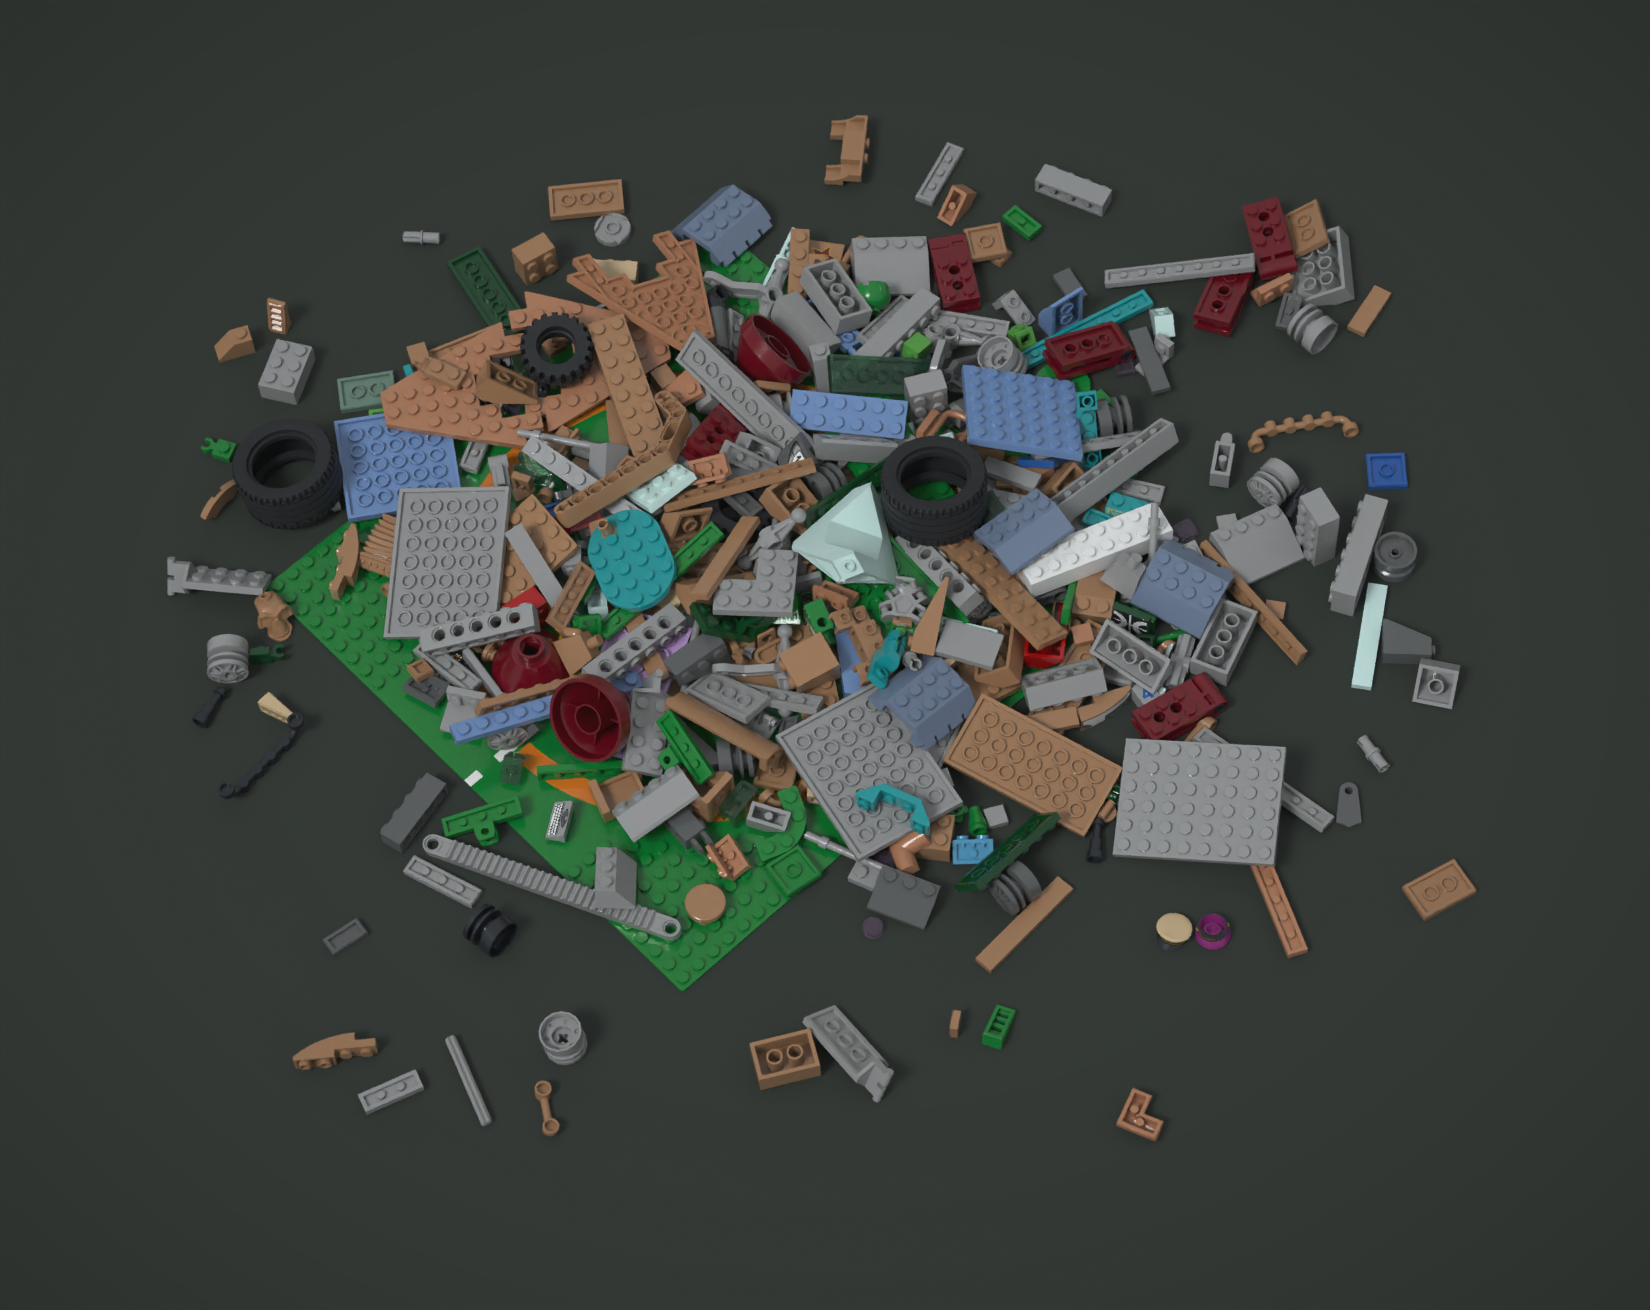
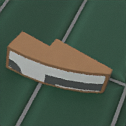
M1124 686L1104 692L1099 696H1092V704L1076 708L1080 730L1083 731L1094 727L1119 711L1131 698V686Z

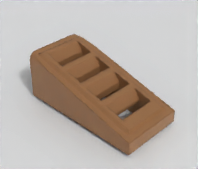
M268 298L269 330L286 334L291 325L286 303Z

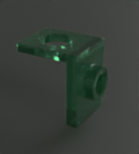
M513 751L505 754L500 782L519 785L523 763L529 758V755Z

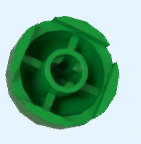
M868 281L869 285L863 286V283L856 286L871 307L872 316L878 315L885 310L891 300L890 287L883 281Z

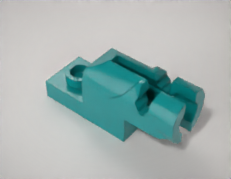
M898 630L889 632L883 641L882 647L873 653L866 678L880 690L886 687L890 673L898 668L905 650L907 638L904 636L901 642H897L896 640L900 635Z

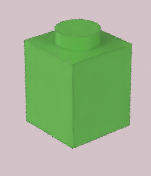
M916 332L903 344L901 356L916 366L930 354L932 341L921 333Z

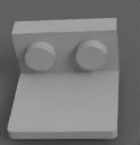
M448 685L446 690L448 704L440 725V731L451 733L449 729L451 724L477 717L474 712L477 704L481 699L486 698L487 694Z

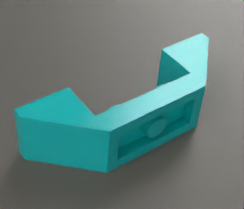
M1096 390L1076 392L1075 413L1077 418H1079L1081 440L1098 437L1095 411L1098 410ZM1101 450L1083 452L1081 463L1083 469L1093 468L1102 461Z
M885 783L856 792L855 802L861 809L874 812L882 799L889 805H896L907 813H913L910 818V828L917 834L929 836L930 822L921 799Z

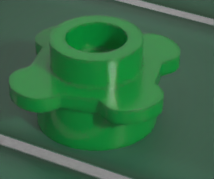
M962 805L947 814L955 815V822L960 823L963 821L962 817L968 812V808Z

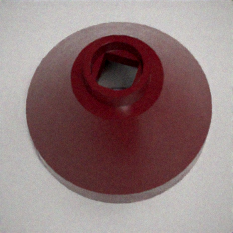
M753 313L741 324L736 365L752 382L760 380L799 385L811 374L812 368L803 351L773 321L761 314Z
M540 630V632L507 639L498 648L492 662V677L501 691L509 694L521 688L528 689L540 683L547 684L555 679L569 678L570 675L553 642L559 640L558 637L560 635L551 631Z
M593 674L577 675L563 682L553 693L550 702V721L553 731L561 745L574 757L591 763L604 761L619 753L629 739L631 730L630 699L624 691L617 689L600 676Z

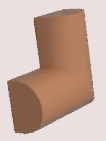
M913 831L906 837L888 846L897 870L910 875L920 870L914 853L930 845L931 842L927 835L917 834Z
M1132 1088L1116 1126L1156 1142L1164 1121L1145 1114L1152 1095Z

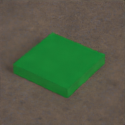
M799 844L765 865L767 872L788 898L822 877L820 871Z

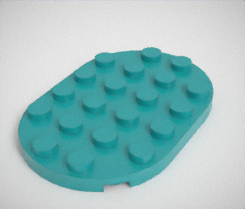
M623 510L612 514L606 519L611 526L616 528V535L611 534L604 539L602 532L596 527L588 544L589 561L596 572L595 575L604 596L614 607L625 609L629 612L647 610L660 603L671 591L670 587L677 576L675 559L660 525L651 515L640 510Z

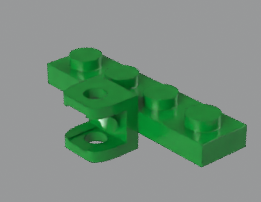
M668 710L656 721L671 744L658 756V760L664 770L676 765L680 768L685 766L697 785L703 786L716 773L675 711Z
M516 795L445 817L441 820L446 838L451 839L475 831L480 844L486 848L499 842V834L495 824L524 816L520 798Z

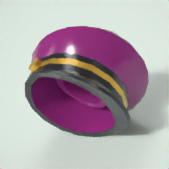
M1217 913L1204 914L1199 919L1195 928L1197 942L1209 950L1223 948L1231 937L1229 923H1227L1222 915Z

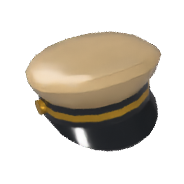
M1178 913L1163 915L1156 925L1158 931L1157 942L1166 951L1171 952L1180 949L1190 939L1193 929L1190 920Z

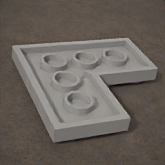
M759 549L756 580L723 579L715 590L713 615L793 617L799 553L793 550Z

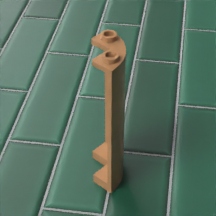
M684 692L668 697L665 702L666 712L673 710L677 714L684 716L759 758V768L765 772L770 767L777 770L787 757L784 748Z

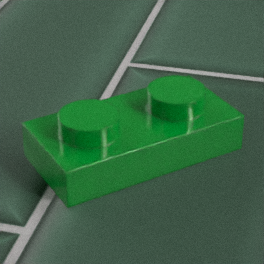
M1016 205L1002 215V220L1028 241L1042 230V225Z

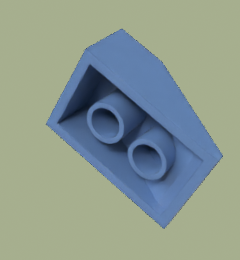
M1079 287L1039 313L1038 325L1048 336L1082 320L1083 288Z

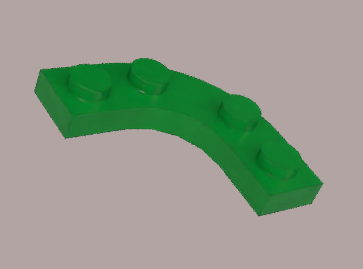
M796 785L777 792L783 810L791 812L785 832H779L754 844L761 863L786 853L798 844L803 835L806 825V811Z

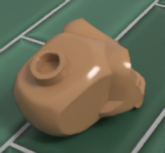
M267 591L258 595L254 604L259 615L257 621L259 629L267 627L268 636L277 642L289 639L293 630L292 623L287 619L294 614L291 607L283 603L276 592Z

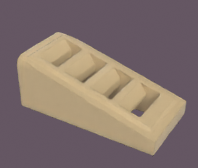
M269 692L258 701L262 712L287 723L288 716L293 713Z

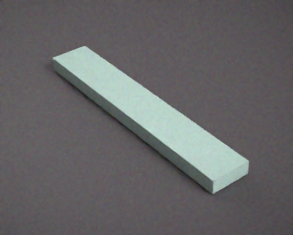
M1368 583L1351 688L1371 691L1387 585Z

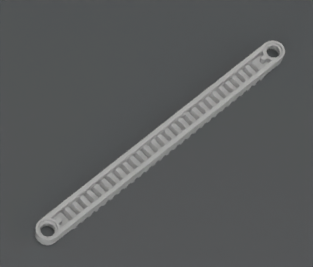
M430 834L423 840L422 845L425 852L434 858L666 940H676L682 933L678 920L660 914L653 909L643 908L639 904L635 905V909L594 908L595 889H590L588 886L584 887L579 883L576 884L565 878L561 879L559 876H553L551 873L547 874L528 865L524 866L522 863H517L514 860L510 861L508 858H502L500 855L496 856L477 847L473 848L471 845H466L463 842L459 843L457 840L453 841L436 834ZM437 841L439 844L436 849L428 848L430 842ZM669 925L677 927L676 931L672 934L666 932V928Z

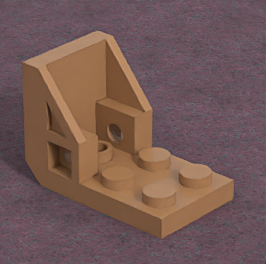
M684 766L681 770L700 795V797L688 805L693 810L695 816L703 822L710 823L736 795L733 775L727 771H718L703 786H698Z

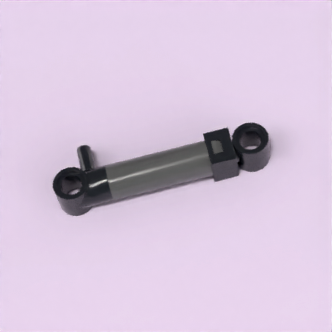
M715 285L706 293L715 335L712 344L733 363L734 351L729 349L726 310L731 307L725 305L728 293L721 285Z

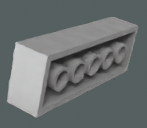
M1365 494L1364 500L1359 501L1357 516H1354L1351 526L1352 531L1347 536L1346 549L1344 548L1342 551L1340 565L1338 564L1335 573V581L1331 583L1328 602H1331V611L1349 616L1354 615L1373 559L1375 542L1379 539L1386 520L1388 500Z

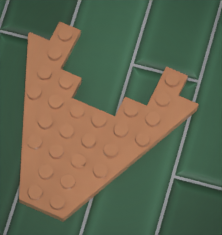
M669 230L653 235L652 241L668 260L656 264V270L661 277L636 285L630 281L625 273L608 278L590 254L573 258L572 264L578 272L567 275L566 281L606 305L608 309L619 314L623 313L625 318L679 351L682 350L688 338L695 330H698L711 343L714 342L715 335L696 242L688 239L678 242Z
M528 291L524 292L527 308L508 311L512 331L524 330L527 326H532L531 321L535 318L540 320L543 314L552 316V312H558L560 316L563 313H567L571 319L575 316L579 319V323H584L586 327L587 324L619 315L615 311ZM625 318L645 376L650 374L656 367L671 361L668 343ZM562 337L552 338V343L569 341ZM572 343L573 354H574V353H575V347H574V344ZM594 351L590 370L586 371V376L583 379H577V384L572 385L569 383L567 384L568 388L563 389L560 385L561 394L546 396L545 398L539 397L537 404H524L526 414L540 411L541 418L546 417L549 434H552L562 425L565 426L610 398Z
M499 322L438 358V360L467 373L458 390L426 377L419 369L380 392L387 428L523 449L527 440L525 437L517 436L518 429L544 431L540 411L502 418L499 404L480 406L479 397L476 396L475 379L487 359L491 360L521 354V337L524 333L505 336L502 322Z

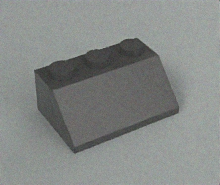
M883 864L866 909L924 930L940 886Z

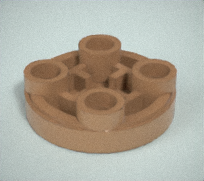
M712 884L695 886L688 892L685 899L687 914L691 919L703 926L718 920L726 911L724 893Z

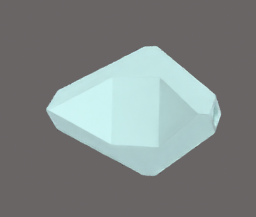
M871 482L853 489L792 544L793 551L800 553L836 581L837 585L846 583H889L896 585L895 578L898 576L882 504Z

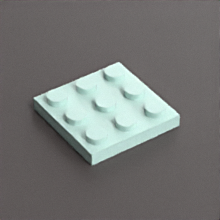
M676 462L672 467L648 480L647 484L643 483L625 495L630 501L652 514L694 482L697 477L692 471Z

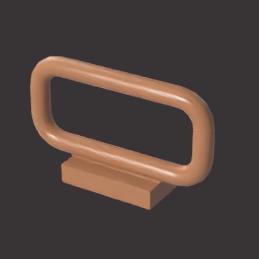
M932 409L916 430L915 438L935 436L950 417L966 422L965 413L957 410H947L939 416V411ZM967 430L959 438L964 443L967 442Z

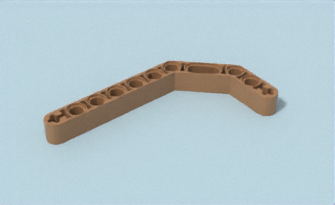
M663 390L654 396L657 408L666 420L656 445L556 505L554 512L561 527L569 528L676 463L692 428V422L686 408L669 391Z

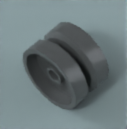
M1389 532L1380 536L1375 542L1372 559L1373 570L1377 576L1393 583L1409 578L1415 568L1417 556L1416 543L1410 536L1401 532Z

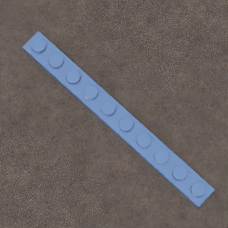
M637 670L628 672L621 679H616L612 682V685L628 695L633 688H643V683ZM553 695L451 724L449 727L456 745H460L550 718V702Z

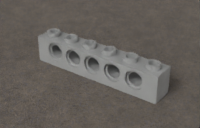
M900 536L894 539L938 587H940L945 577H949L946 596L965 616H968L984 601L979 595L981 590L974 583L970 585L968 583L970 579L963 572L959 574L957 572L959 568L952 561L948 563L946 561L948 557L941 550L938 552L935 550L937 546L914 544Z
M670 602L582 668L581 674L597 675L612 684L614 680L624 677L629 669L636 668L645 657H651L657 648L667 645L672 637L680 635L685 630L686 617Z
M521 603L518 607L514 608L504 607L497 612L488 611L483 612L480 616H466L463 620H449L441 625H428L424 629L419 630L421 649L429 658L540 632L538 609L532 603ZM517 617H520V620L517 623H514V620ZM501 621V625L495 628L496 623ZM483 625L482 629L476 632L477 628ZM461 630H464L463 634L461 636H458V633ZM445 634L444 639L439 641V638Z

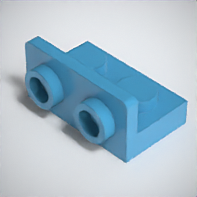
M977 835V839H969L968 836H956V840H952L953 864H978L993 851V839H989V835Z

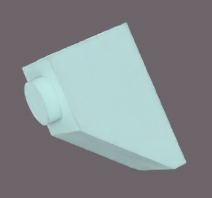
M1168 307L1149 309L1154 336L1160 332L1169 340L1170 337H1174V319Z

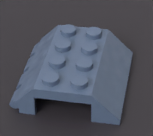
M735 185L721 187L676 226L671 233L680 241L693 240L710 252L711 262L719 267L721 265L727 267L736 259L735 256H740L748 249V245L751 246L761 237L760 233L762 235L765 234L772 227V224L770 223L771 217L759 201Z
M1036 488L983 525L972 536L979 545L983 547L985 545L997 555L1001 566L1011 575H1014L1074 532L1075 529L1060 508Z
M1172 539L1170 542L1165 540L1158 548L1141 577L1130 604L1201 639L1213 612L1225 591L1230 589L1236 575H1234V571L1223 565L1218 567L1219 563L1205 556L1202 559L1200 557L1201 554L1189 548L1183 549L1184 545Z
M922 654L918 657L922 662L920 669L916 667L918 671L905 667L887 682L886 687L882 690L878 688L867 699L880 712L888 707L913 732L909 741L917 749L921 746L926 751L936 743V740L939 741L950 732L949 729L953 730L963 722V719H967L976 702L970 686L942 658Z

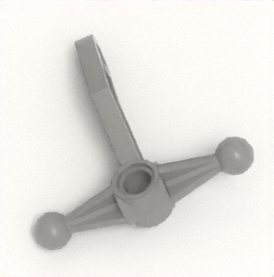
M784 258L777 259L774 265L776 272L765 286L760 283L735 282L714 271H706L703 281L711 287L721 285L726 289L728 296L733 298L758 299L759 314L769 319L776 298L783 296V273L788 270L789 263Z
M954 323L941 327L943 336L937 341L929 372L942 369L944 359L951 358L953 349L960 346L982 345L989 335L981 338L962 330ZM921 328L918 332L924 336L926 328Z
M795 508L791 512V517L782 522L773 518L772 525L759 532L758 541L749 554L743 555L738 559V567L743 571L749 570L752 566V561L759 558V549L788 550L791 544V537L798 538L801 536L792 528L796 523L804 522L806 519L805 510Z
M782 624L777 629L778 636L781 638L778 654L791 648L789 638L792 636L793 630L788 624ZM778 654L775 663L737 665L718 663L712 665V673L717 675L736 677L773 675L777 681L778 689L793 690L787 681L789 676L786 672H782L777 664L779 661ZM778 709L782 717H789L793 714V711Z

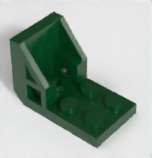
M692 602L689 606L704 635L746 643L756 641L757 636L765 632L775 618L765 616L713 615L712 605Z

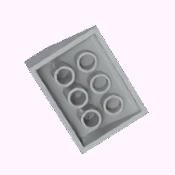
M1340 226L1327 230L1329 243L1299 258L1295 257L1298 272L1291 273L1293 277L1292 293L1303 295L1301 307L1308 304H1314L1315 306L1338 305L1355 299L1349 238Z
M926 236L852 238L849 252L855 286L863 283V286L869 285L868 281H883L890 287L891 296H913L922 287L930 291Z
M1277 503L1210 533L1209 543L1247 585L1305 559L1290 523Z

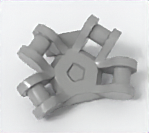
M896 576L894 589L890 592L888 590L884 592L888 600L878 605L879 611L882 612L880 616L881 621L889 622L895 616L909 618L914 624L918 625L926 611L924 606L929 604L931 599L928 595H924L922 587L917 586L915 578ZM915 609L919 612L918 616L913 614Z

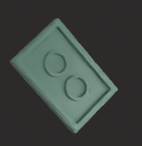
M393 370L337 379L341 414L383 408L380 392L395 384Z

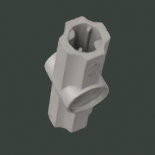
M1189 634L1179 635L1175 651L1171 654L1172 672L1165 682V688L1168 691L1182 684L1186 674L1189 673L1191 655L1195 646V638Z

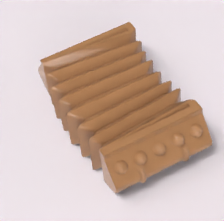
M383 513V520L378 519L380 525L374 524L375 529H371L372 535H367L368 541H365L366 547H363L364 551L360 553L358 566L367 569V571L390 578L397 516Z

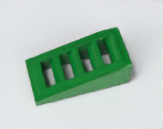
M997 1004L982 1034V1044L1001 1050L1014 1020L1016 1010ZM998 1014L1006 1016L1008 1019L1000 1017Z

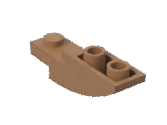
M351 523L349 529L345 530L342 545H339L337 548L336 556L338 557L339 564L336 569V576L329 584L332 599L339 601L346 585L355 586L360 570L358 563L361 547L356 526Z
M355 1032L340 1034L320 1040L306 1047L293 1056V1062L296 1069L309 1070L311 1067L330 1068L337 1065V1058L339 1057L349 1059L352 1056L370 1057L378 1054V1045L375 1038L357 1040Z

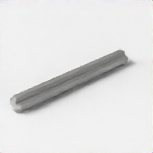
M451 1035L445 1039L447 1047L481 1125H489L492 1123L489 1112L456 1036Z

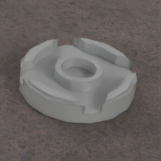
M608 213L609 215L601 216L594 226L596 239L601 244L611 247L619 246L630 238L631 225L627 217L619 213Z

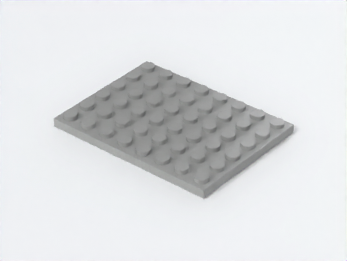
M509 486L399 489L384 628L385 639H420L419 630L424 629L428 625H441L449 620L458 621L463 620L466 616L475 617L480 616L483 612L500 611L507 541L504 533L508 531L512 491ZM483 625L479 626L476 632H479ZM461 630L458 633V636H461L464 630ZM445 634L442 635L439 639H444Z
M873 683L775 735L776 741L784 748L785 754L858 863L913 832L910 828V818L913 813H907L896 805H889L882 799L874 812L863 810L855 802L857 791L885 783L921 799L930 823L963 805V801L928 750H923L921 746L917 749L909 741L913 732L888 707L880 712L867 699L869 695L878 689Z
M1126 738L1113 856L1275 867L1287 748Z

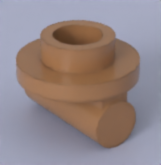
M1108 800L1107 803H1104L1097 818L1103 819L1104 822L1113 821L1117 814L1114 807L1115 802Z

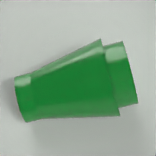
M973 806L968 810V830L974 837L985 835L988 824L981 813L980 807Z

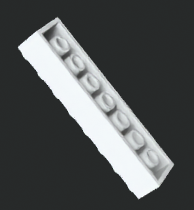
M1151 503L1065 537L1017 572L1027 591L1033 597L1106 570L1123 552L1130 556L1132 553H1138L1141 556L1149 553L1150 526H1148V518H1150ZM1160 508L1158 513L1160 526L1158 527L1157 549L1165 540L1169 542L1171 539L1173 540V529Z

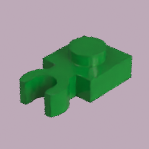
M205 438V443L210 446H201L204 454L212 453L214 459L228 463L231 462L238 448L236 443L222 439L215 443L211 438Z

